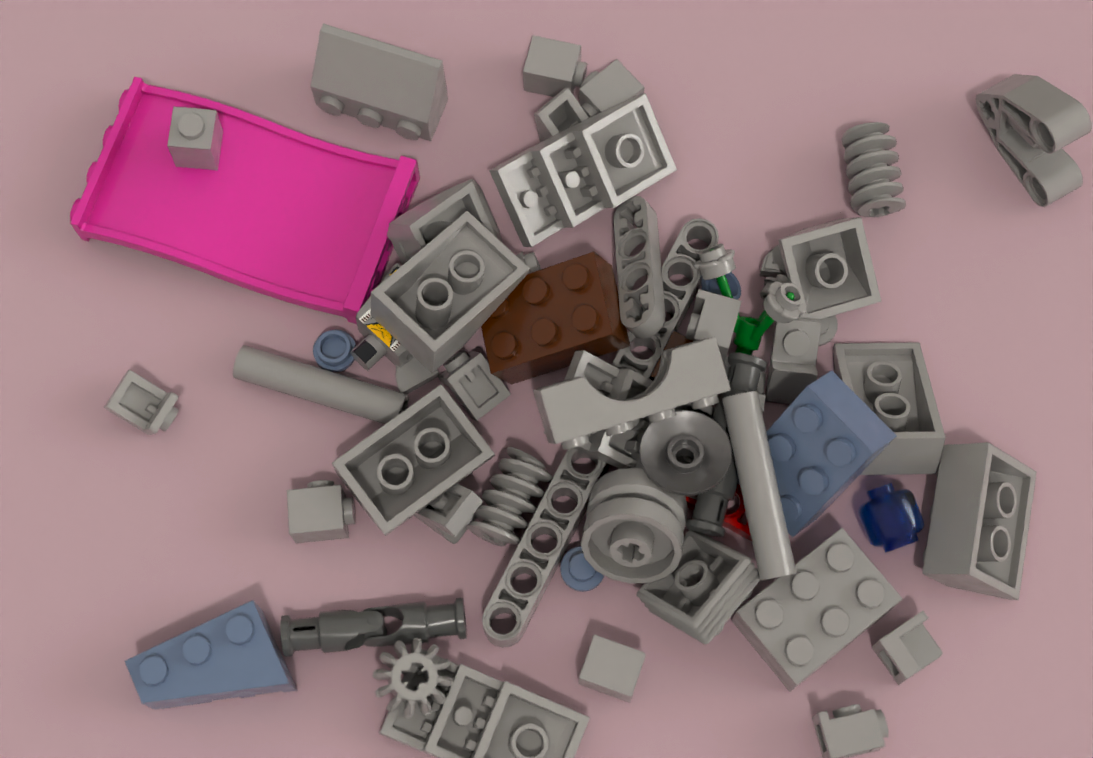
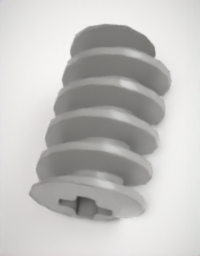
M874 122L857 125L848 129L842 136V145L846 149L844 160L848 164L846 175L850 180L848 190L853 195L850 205L860 216H886L899 212L906 206L904 199L895 197L903 192V185L898 182H891L901 176V170L899 167L891 166L898 162L899 155L897 152L890 150L896 146V138L891 135H884L890 128L887 123Z
M507 447V453L510 458H504L499 462V469L503 474L492 475L490 483L495 490L488 489L482 494V499L488 506L480 505L475 511L474 515L480 522L471 521L466 526L478 537L501 547L507 543L515 545L520 543L521 539L513 532L514 528L527 529L529 523L521 516L522 513L535 514L537 507L529 501L530 497L543 498L545 492L537 485L538 482L551 483L553 476L546 470L544 464L530 454L513 447Z

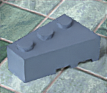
M253 600L125 660L141 703L154 710L210 703L214 700L254 697L255 695L274 692L298 691L262 609Z

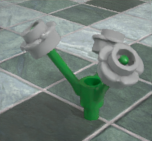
M723 244L713 245L701 250L698 253L700 260L694 263V269L700 270L703 280L716 278L722 296L733 298L725 275L736 269L733 260L735 251L732 249L725 250ZM777 274L775 278L766 277L764 279L765 286L760 292V296L764 300V310L759 318L741 317L738 313L733 331L736 333L733 341L737 345L735 353L752 355L753 351L759 349L763 334L774 321L787 324L798 319L799 315H803L806 312L807 303L802 290L797 285L789 283L787 276Z

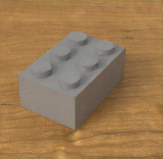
M843 528L839 529L795 564L796 574L779 577L736 611L732 619L735 626L789 692L880 620L903 599Z

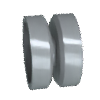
M642 468L618 469L603 475L593 485L589 497L587 518L581 540L584 558L596 571L617 581L630 584L651 583L666 578L678 567L682 557L683 531L686 526L688 512L685 495L673 494L659 488L648 478Z

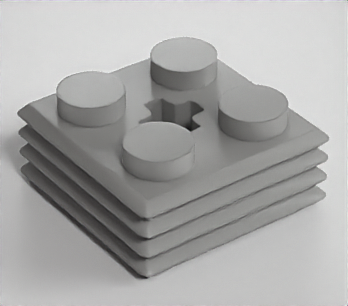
M689 530L684 536L683 552L678 567L666 578L645 583L636 595L644 603L645 607L648 608L649 612L699 642L708 644L722 631L724 624L741 603L751 596L752 590L760 581L758 569L751 562V558L703 533Z

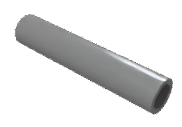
M246 345L242 346L239 350L233 367V377L383 424L388 423L408 407L409 395Z
M758 391L724 397L722 402L760 580L796 574Z

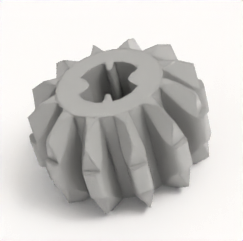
M414 638L410 654H408L405 644L401 640L395 642L394 650L399 659L397 660L391 654L383 652L379 659L391 669L390 671L377 669L373 672V678L388 680V685L382 686L375 691L376 696L380 698L392 692L395 697L388 703L386 709L389 712H393L397 709L400 702L403 701L405 702L404 718L407 719L413 717L415 702L418 703L420 711L424 716L430 715L432 709L427 697L440 705L443 704L447 698L435 687H450L453 683V679L450 677L438 676V671H442L450 666L449 660L443 659L434 664L431 659L439 650V647L435 644L427 650L425 655L420 654L422 648V640L420 638ZM411 666L418 667L420 670L417 675L423 673L425 682L419 683L414 691L405 687L408 682L403 684L401 682V674L407 673Z

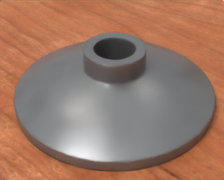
M676 411L677 415L651 423L642 436L639 455L644 472L655 485L667 492L688 496L707 492L724 479L731 464L732 448L726 432L715 420L694 411ZM686 455L690 457L693 462L689 464H684L678 462L676 459L679 456Z

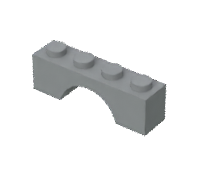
M710 337L663 350L658 373L651 385L641 394L627 400L619 401L602 395L594 389L585 377H574L533 390L548 443H561L563 450L589 443L588 434L605 429L607 436L633 429L631 421L648 416L650 423L674 417L677 415L675 407L691 403L694 410L719 402L717 394L730 391L731 388L716 337Z

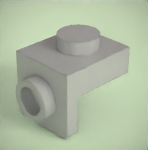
M128 370L104 408L144 433L152 435L156 434L159 428L166 431L172 424L179 409L174 407L179 396L173 392L167 393L138 374Z

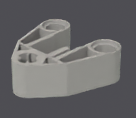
M1014 74L977 94V109L997 151L1036 204L1046 207L1082 186L1083 177L1078 165L1062 149L1090 133L1092 129L1090 116L1086 108L1078 100L1039 76Z

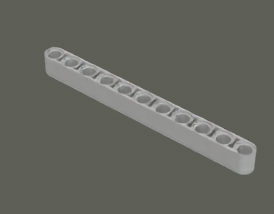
M698 218L688 221L682 227L662 266L665 311L671 315L672 319L664 322L662 328L650 338L639 339L629 331L630 347L620 349L611 365L619 369L630 368L651 380V375L661 357L662 351L665 349L673 331H678L701 286L702 275L700 270L694 269V263L700 260L698 253L701 250L689 246L688 241L700 239L706 242L708 247L717 245L719 235L713 223L706 219ZM681 274L686 276L690 283L678 286L673 284L669 278L673 275ZM638 346L648 347L654 355L649 359L641 360L634 357L631 351ZM570 448L565 453L484 610L482 617L484 632L488 640L495 646L502 648L511 647L522 638L587 510L593 485L605 475L610 464L575 448ZM579 458H589L595 462L597 467L589 474H581L575 471L572 465ZM560 496H569L575 500L577 506L570 513H560L553 508L552 504ZM545 534L552 536L556 540L557 546L551 552L540 553L533 548L532 543L536 537ZM520 574L533 576L537 581L536 587L529 593L522 594L515 591L511 585L516 576ZM506 613L513 616L517 621L515 628L508 634H499L493 631L491 623L497 615Z

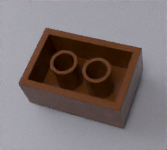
M594 251L527 274L481 326L490 373L511 385L570 366L575 351L585 350L599 357L630 347L627 329L620 319L619 294L612 265Z

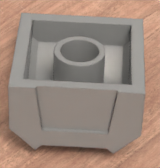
M471 179L420 203L389 223L387 237L391 240L402 265L466 211L473 215L502 242L497 223L478 183Z

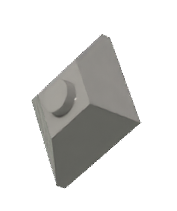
M861 217L842 218L800 230L778 240L788 282L797 285L802 290L807 303L806 312L803 315H799V317L820 320L881 302Z

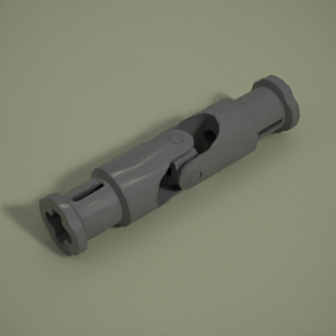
M729 353L728 363L730 368L727 378L731 390L718 394L719 402L715 405L712 417L725 432L728 426L722 398L756 391L760 374L765 372L767 362L763 359L743 353ZM733 449L731 464L724 479L711 490L697 494L692 518L687 519L686 522L687 529L709 536L724 537L725 528L722 526L728 502L734 500L739 481Z
M456 598L455 603L427 606L425 602L405 603L368 608L363 612L354 610L320 612L319 617L291 619L289 615L281 617L280 621L283 654L285 657L293 655L294 651L321 649L323 653L347 651L359 648L362 645L368 647L394 646V643L399 640L405 645L412 644L414 638H420L422 643H428L429 639L433 637L457 635L459 639H467L463 598ZM389 616L402 620L403 623L400 629L387 635L384 617Z

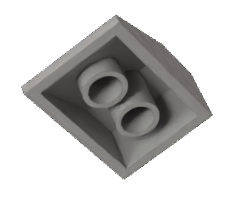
M466 211L371 292L370 315L431 373H434L468 342L525 278L530 268L473 215Z
M920 342L834 344L835 374L897 435L860 475L936 474L946 437Z

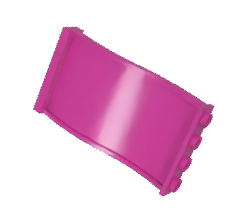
M134 76L129 90H124L120 97L119 113L114 124L108 126L104 133L101 154L97 162H93L88 169L87 185L81 199H76L71 208L70 224L79 237L88 242L90 238L146 252L285 302L345 317L348 322L357 324L356 315L371 296V292L381 283L394 248L391 240L387 237L389 223L408 211L420 180L417 160L405 156H400V159L396 160L341 147L307 136L225 104L184 92L145 84L142 78ZM173 106L217 110L223 129L218 170L175 166L167 146Z

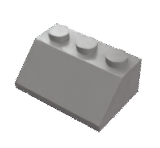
M322 25L311 81V90L316 105L328 114L340 116L341 114L349 115L372 128L383 126L396 130L399 135L410 140L421 138L432 141L448 101L443 61L330 25Z
M440 384L332 462V465L337 475L360 506L386 536L493 458L495 453L443 385Z
M990 443L944 445L936 471L937 483L934 502L930 509V528L927 547L923 553L924 566L922 574L947 587L1009 600H1019L1037 472Z

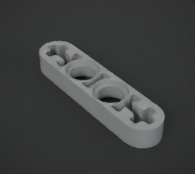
M633 196L620 204L614 213L619 309L622 324L636 338L646 339L655 335L662 328L666 316L659 232L655 210L641 196ZM645 242L642 251L630 257L632 250L637 245ZM648 275V279L642 287L632 290L634 283L639 278ZM640 305H643L647 310L644 311Z

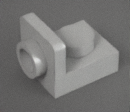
M462 350L456 353L443 364L446 370L438 376L443 384L449 386L471 418L476 421L511 395L501 379L490 373L489 363L481 352L471 351L466 353Z

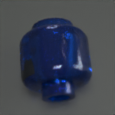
M892 483L867 491L869 501L859 506L858 516L867 539L872 546H883L886 553L919 541L917 534L923 530L925 524L912 491L908 489L895 491Z

